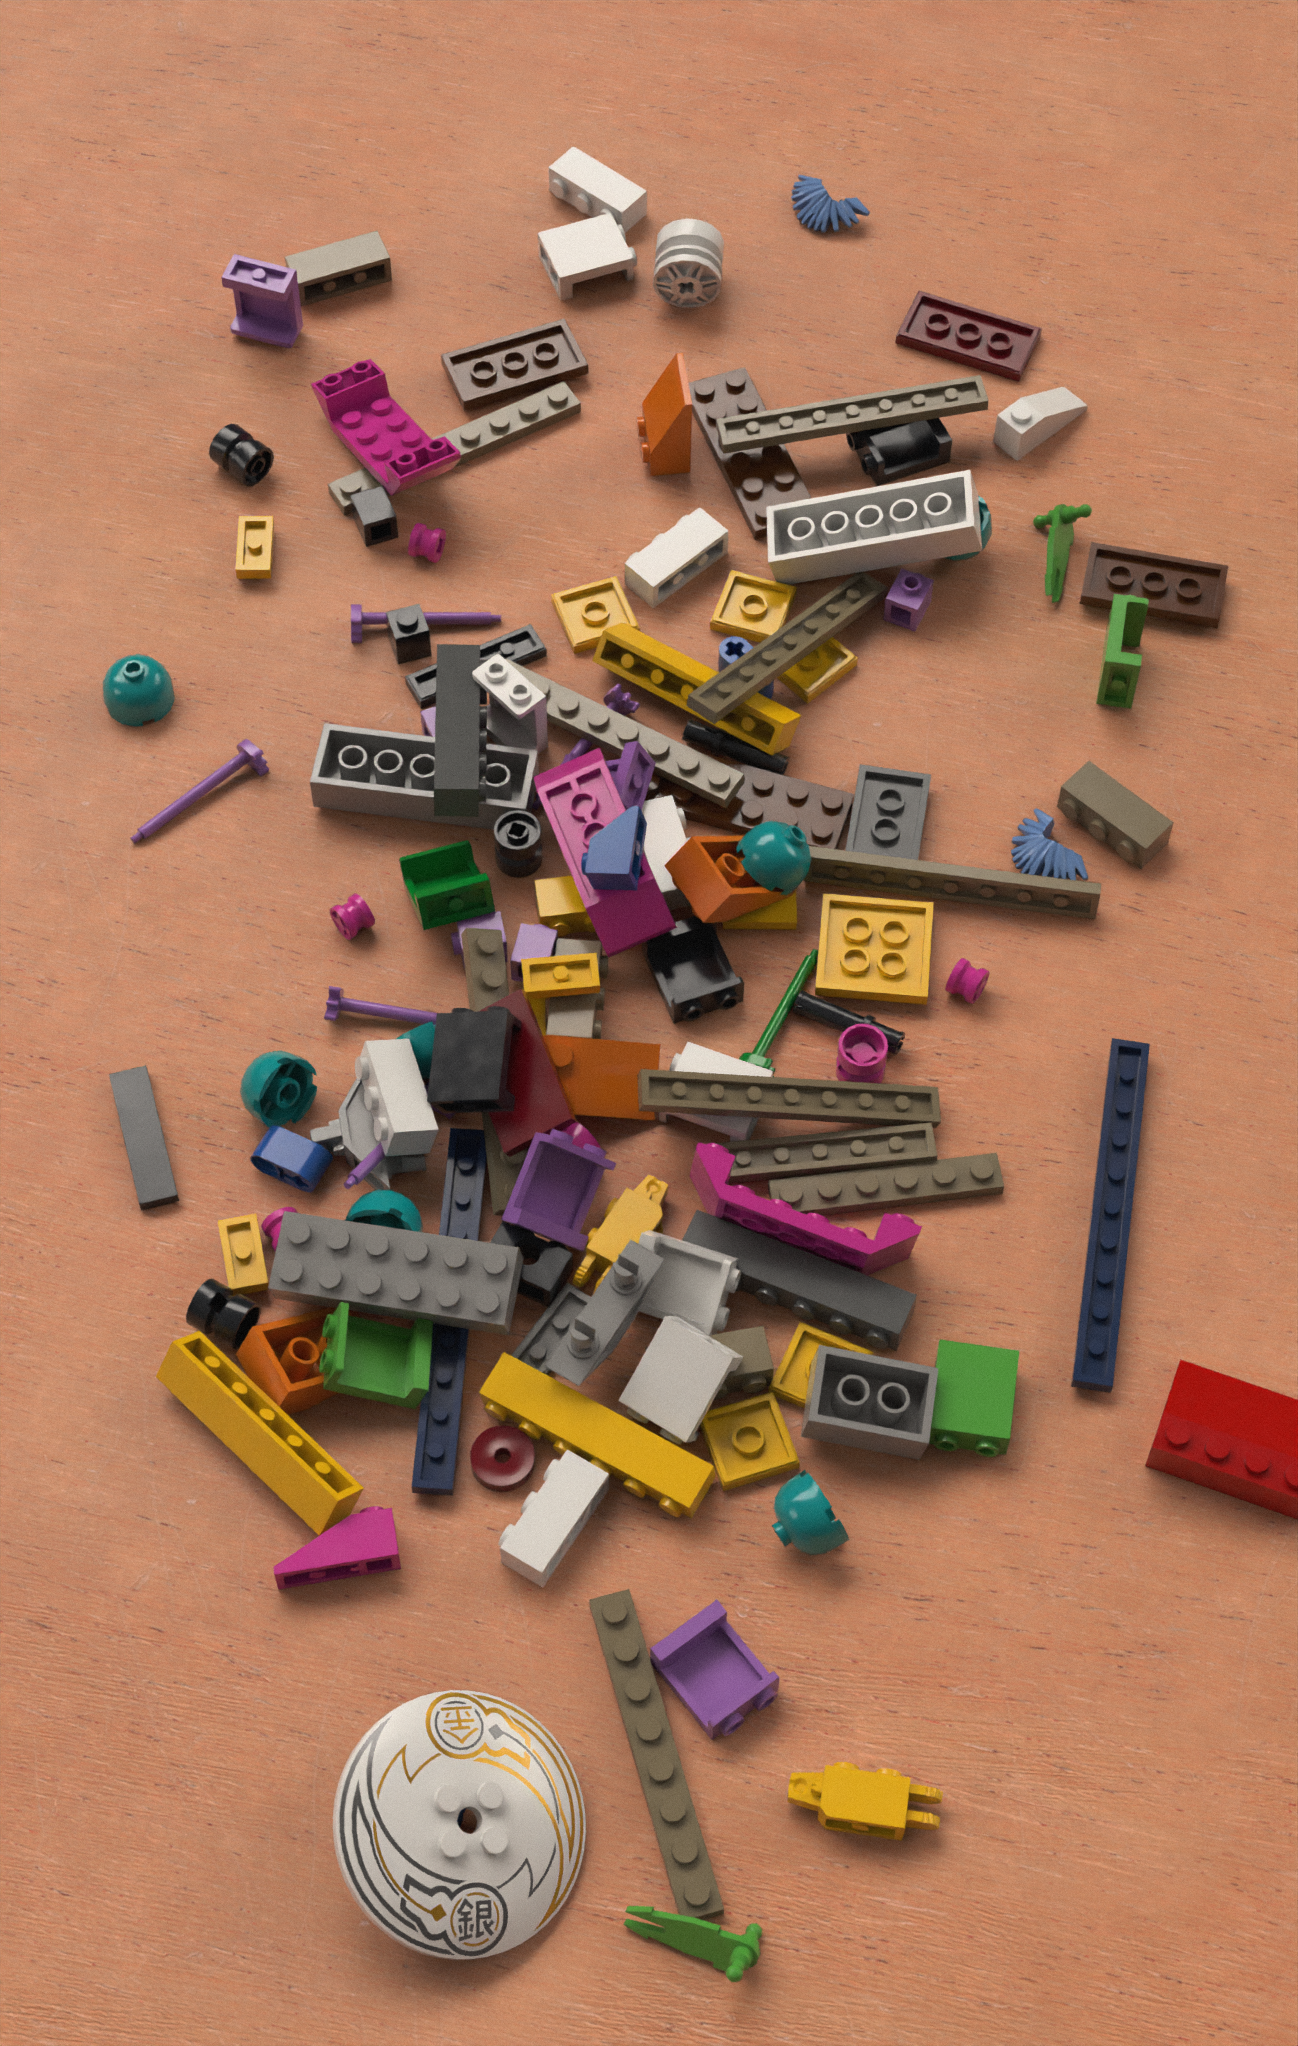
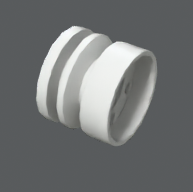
M686 218L672 221L663 226L658 233L653 287L656 294L665 302L677 307L695 308L712 302L720 293L724 240L721 233L713 225L702 220Z

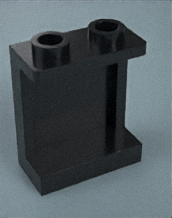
M939 418L846 433L850 449L852 451L856 450L864 473L866 475L870 474L876 486L950 462L952 438Z
M693 916L675 922L677 928L642 943V954L674 1024L684 1020L694 1021L703 1014L718 1009L727 1010L733 1008L739 1002H743L744 982L742 977L736 978L716 934L717 922L703 923L702 920Z
M500 1006L488 1007L487 1011L474 1012L467 1008H454L451 1013H437L427 1102L443 1114L514 1111L515 1096L506 1089L512 1031L521 1030L522 1022L510 1013L509 1009Z

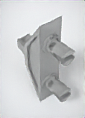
M357 1078L338 1111L339 1119L330 1121L329 1126L310 1130L311 1141L323 1146L329 1152H333V1155H345L346 1163L353 1169L381 1142L375 1138L373 1115L371 1110H367L365 1107L364 1086L362 1080ZM424 1154L385 1156L364 1180L375 1190H390L389 1179H392V1175L426 1170Z
M630 1239L622 1253L618 1254V1259L615 1263L613 1262V1266L580 1315L575 1318V1322L545 1367L580 1386L612 1354L634 1321L664 1258Z

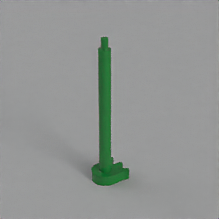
M813 949L810 955L805 956L753 1052L743 1053L739 1060L771 1070L774 1074L775 1068L770 1067L773 1060L764 1057L817 963L818 950Z

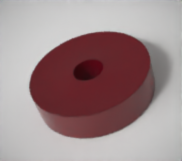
M506 1425L494 1426L483 1431L475 1439L470 1450L472 1473L482 1486L492 1491L508 1492L523 1486L530 1479L535 1468V1450L530 1438L523 1431ZM501 1454L510 1457L505 1463H499L495 1460Z

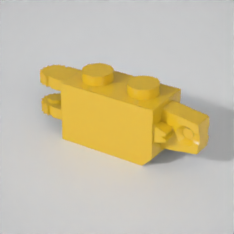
M648 1174L634 1191L626 1188L619 1199L615 1197L611 1200L604 1214L605 1220L600 1228L594 1227L588 1234L589 1238L585 1246L586 1257L574 1275L573 1284L582 1287L589 1280L594 1270H597L603 1275L595 1285V1293L613 1266V1262L615 1263L618 1259V1254L622 1253L630 1239L638 1243L641 1233L649 1230L663 1234V1213L661 1207L668 1194L667 1183Z
M836 1762L833 1766L825 1765L824 1772H791L787 1802L817 1811L818 1821L827 1830L902 1841L905 1827L930 1831L938 1830L940 1817L931 1813L907 1810L908 1801L926 1804L941 1803L943 1791L933 1787L910 1784V1777H903L901 1772L894 1769L881 1768L877 1769L876 1772L859 1770V1767L852 1763Z

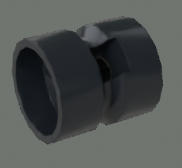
M229 424L223 427L214 437L209 449L210 458L224 470L230 471L235 478L246 486H253L263 480L274 460L273 451L258 440H254L250 433L237 424Z
M514 810L501 815L495 822L493 830L497 867L502 873L510 877L522 878L530 876L541 866L543 858L540 822L533 814L527 811Z
M211 1278L200 1286L192 1298L187 1310L186 1322L205 1334L214 1332V1337L218 1341L233 1349H239L250 1329L257 1325L261 1314V1305L241 1293L233 1296V1290L230 1287Z

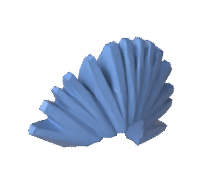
M799 175L798 179L801 181L795 182L793 185L795 189L792 190V194H794L792 195V201L797 202L793 205V210H801L796 215L798 220H802L801 223L803 225L808 224L807 227L809 229L814 227L816 232L821 229V232L825 233L831 222L834 232H838L839 220L850 228L852 227L851 222L859 223L855 214L864 216L870 214L857 197L852 199L845 198L844 201L840 200L839 202L833 200L822 185V179Z
M1037 808L1034 809L1038 822L1024 818L1022 821L1025 825L1019 824L1017 828L1025 836H1015L1012 838V843L1018 845V847L1011 850V854L1014 856L1012 860L1014 863H1017L1016 868L1022 869V874L1039 876L1043 872L1042 876L1052 877L1054 875V878H1069L1070 880H1076V874H1078L1084 881L1087 880L1088 875L1082 856L1073 850L1063 847L1056 841L1048 839L1055 824L1054 818Z

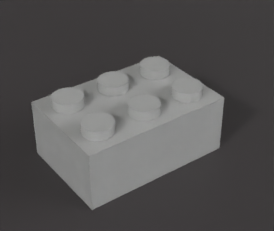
M819 1345L811 1362L800 1437L920 1460L930 1439L938 1368Z

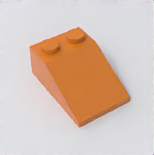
M683 353L675 354L642 402V417H636L638 437H644L645 442L641 443L642 463L649 464L650 476L691 472L692 400Z
M744 835L692 836L664 865L672 876L673 884L683 892L691 904L693 913L703 923L732 920L788 898L796 891L794 890L787 895H781L784 889L775 887L770 891L751 877L741 863L745 858L742 849L737 853L736 848Z
M544 1035L545 1042L574 1115L655 1120V1112L639 1111L637 1075L641 1069L659 1070L661 1044Z
M330 1307L253 1326L236 1353L248 1377L287 1415L304 1411L338 1394V1392L323 1389L324 1373L319 1371L320 1359L324 1349H327L328 1339L322 1336L323 1325L326 1316L333 1314L336 1308ZM349 1310L348 1315L360 1318L357 1311Z

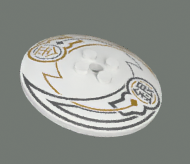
M450 1690L431 1693L406 1702L387 1713L364 1734L345 1764L338 1783L333 1809V1838L339 1868L350 1893L364 1914L391 1939L409 1949L428 1956L450 1960H471L489 1957L512 1949L534 1936L555 1916L567 1899L581 1866L585 1848L586 1817L582 1792L573 1766L563 1748L542 1723L517 1705L500 1697L468 1690ZM462 1809L471 1810L477 1818V1826L472 1834L463 1832L458 1825L457 1818Z

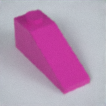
M372 1506L362 1509L357 1514H351L275 1565L273 1569L278 1590L401 1569L392 1508L383 1509L379 1506Z

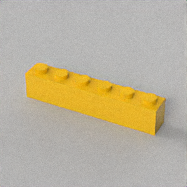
M623 622L603 630L592 660L593 662L713 724L686 705L688 695L719 672ZM756 693L713 725L726 730V732L773 756L790 746L802 715Z
M197 1331L172 1341L156 1378L231 1449L253 1473L265 1482L319 1536L351 1514L364 1489L363 1486L203 1333Z
M503 1352L479 1391L482 1402L485 1405L484 1410L494 1418L505 1421L507 1417L520 1424L519 1430L523 1431L527 1436L535 1440H539L541 1436L554 1443L553 1448L562 1455L567 1450L573 1452L609 1473V1477L613 1475L624 1481L623 1487L632 1494L644 1498L647 1494L660 1501L658 1506L675 1517H680L682 1513L692 1519L716 1478L714 1466L505 1352Z

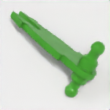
M1065 504L1056 505L1054 510H1050L1047 515H1038L1033 520L1036 528H1043L1046 525L1052 526L1049 529L1045 574L1046 596L1052 595V603L1059 601L1064 588L1062 584L1067 568L1069 550L1074 540L1072 523L1076 522L1077 518H1087L1091 515L1092 508L1088 504H1083L1077 508L1066 506Z
M628 1906L625 1911L663 1926L659 1927L626 1919L624 1923L626 1927L646 1939L651 1937L686 1954L714 1962L713 1968L726 1971V1977L731 1982L740 1981L743 1977V1971H747L756 1965L759 1959L760 1949L758 1940L762 1937L763 1931L757 1923L749 1924L745 1931L746 1934L740 1936L721 1930L720 1925L694 1917L656 1911L654 1907Z

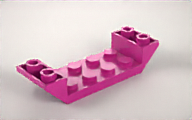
M371 359L359 361L352 367L335 374L326 375L323 379L311 384L334 434L391 496L452 470L461 459L460 451L445 436L432 440L393 400L389 394L385 373Z
M597 748L534 776L533 779L540 800L586 911L608 958L677 928L644 851L637 891L593 889L587 876L582 873L583 853H588L590 838L626 811L601 749Z
M698 1142L689 1176L708 1214L867 1276L909 1258L922 1229V1226L914 1224V1220L899 1213L892 1215L884 1213L874 1240L869 1239L859 1229L852 1227L840 1228L830 1224L829 1220L822 1215L816 1213H808L806 1215L793 1210L792 1206L785 1201L779 1199H771L769 1201L756 1196L755 1192L746 1186L733 1185L732 1187L728 1185L735 1155L729 1154V1151L719 1144L708 1143L706 1145Z

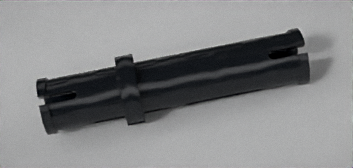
M693 719L688 721L683 732V741L710 750L711 755L716 757L722 755L748 766L781 775L785 774L790 757L779 753L772 756L728 734L726 730L721 728L717 730Z
M804 990L799 993L795 1004L799 1005L793 1007V1013L803 1015L841 1032L855 1024H869L877 1027L884 1033L888 1042V1051L893 1055H897L903 1045V1042L900 1040L905 1039L904 1032L876 1022V1018L869 1014L866 1017L808 994Z

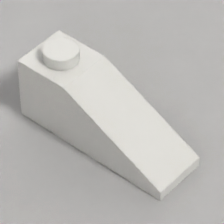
M1065 387L1022 397L997 415L993 442L1018 461L1086 411L1088 405Z

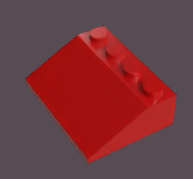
M1180 1359L1145 1466L1298 1520V1400Z

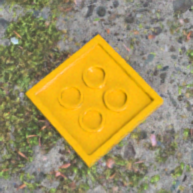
M823 893L815 995L927 1005L934 903Z

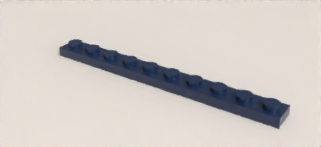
M1112 1038L1110 1044L1071 1387L1111 1393L1113 1387L1150 1047L1148 1043Z
M450 1128L439 1235L479 1241L487 1166L484 1130ZM433 1323L429 1389L420 1403L411 1486L412 1493L453 1496L470 1329Z

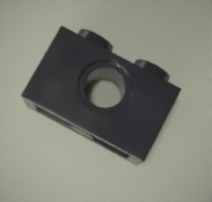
M503 1221L490 1242L519 1247L523 1259L533 1258L537 1260L532 1265L522 1264L517 1293L546 1307H549L573 1272V1254L563 1244L557 1241L547 1242L536 1237L533 1232L518 1226H513Z

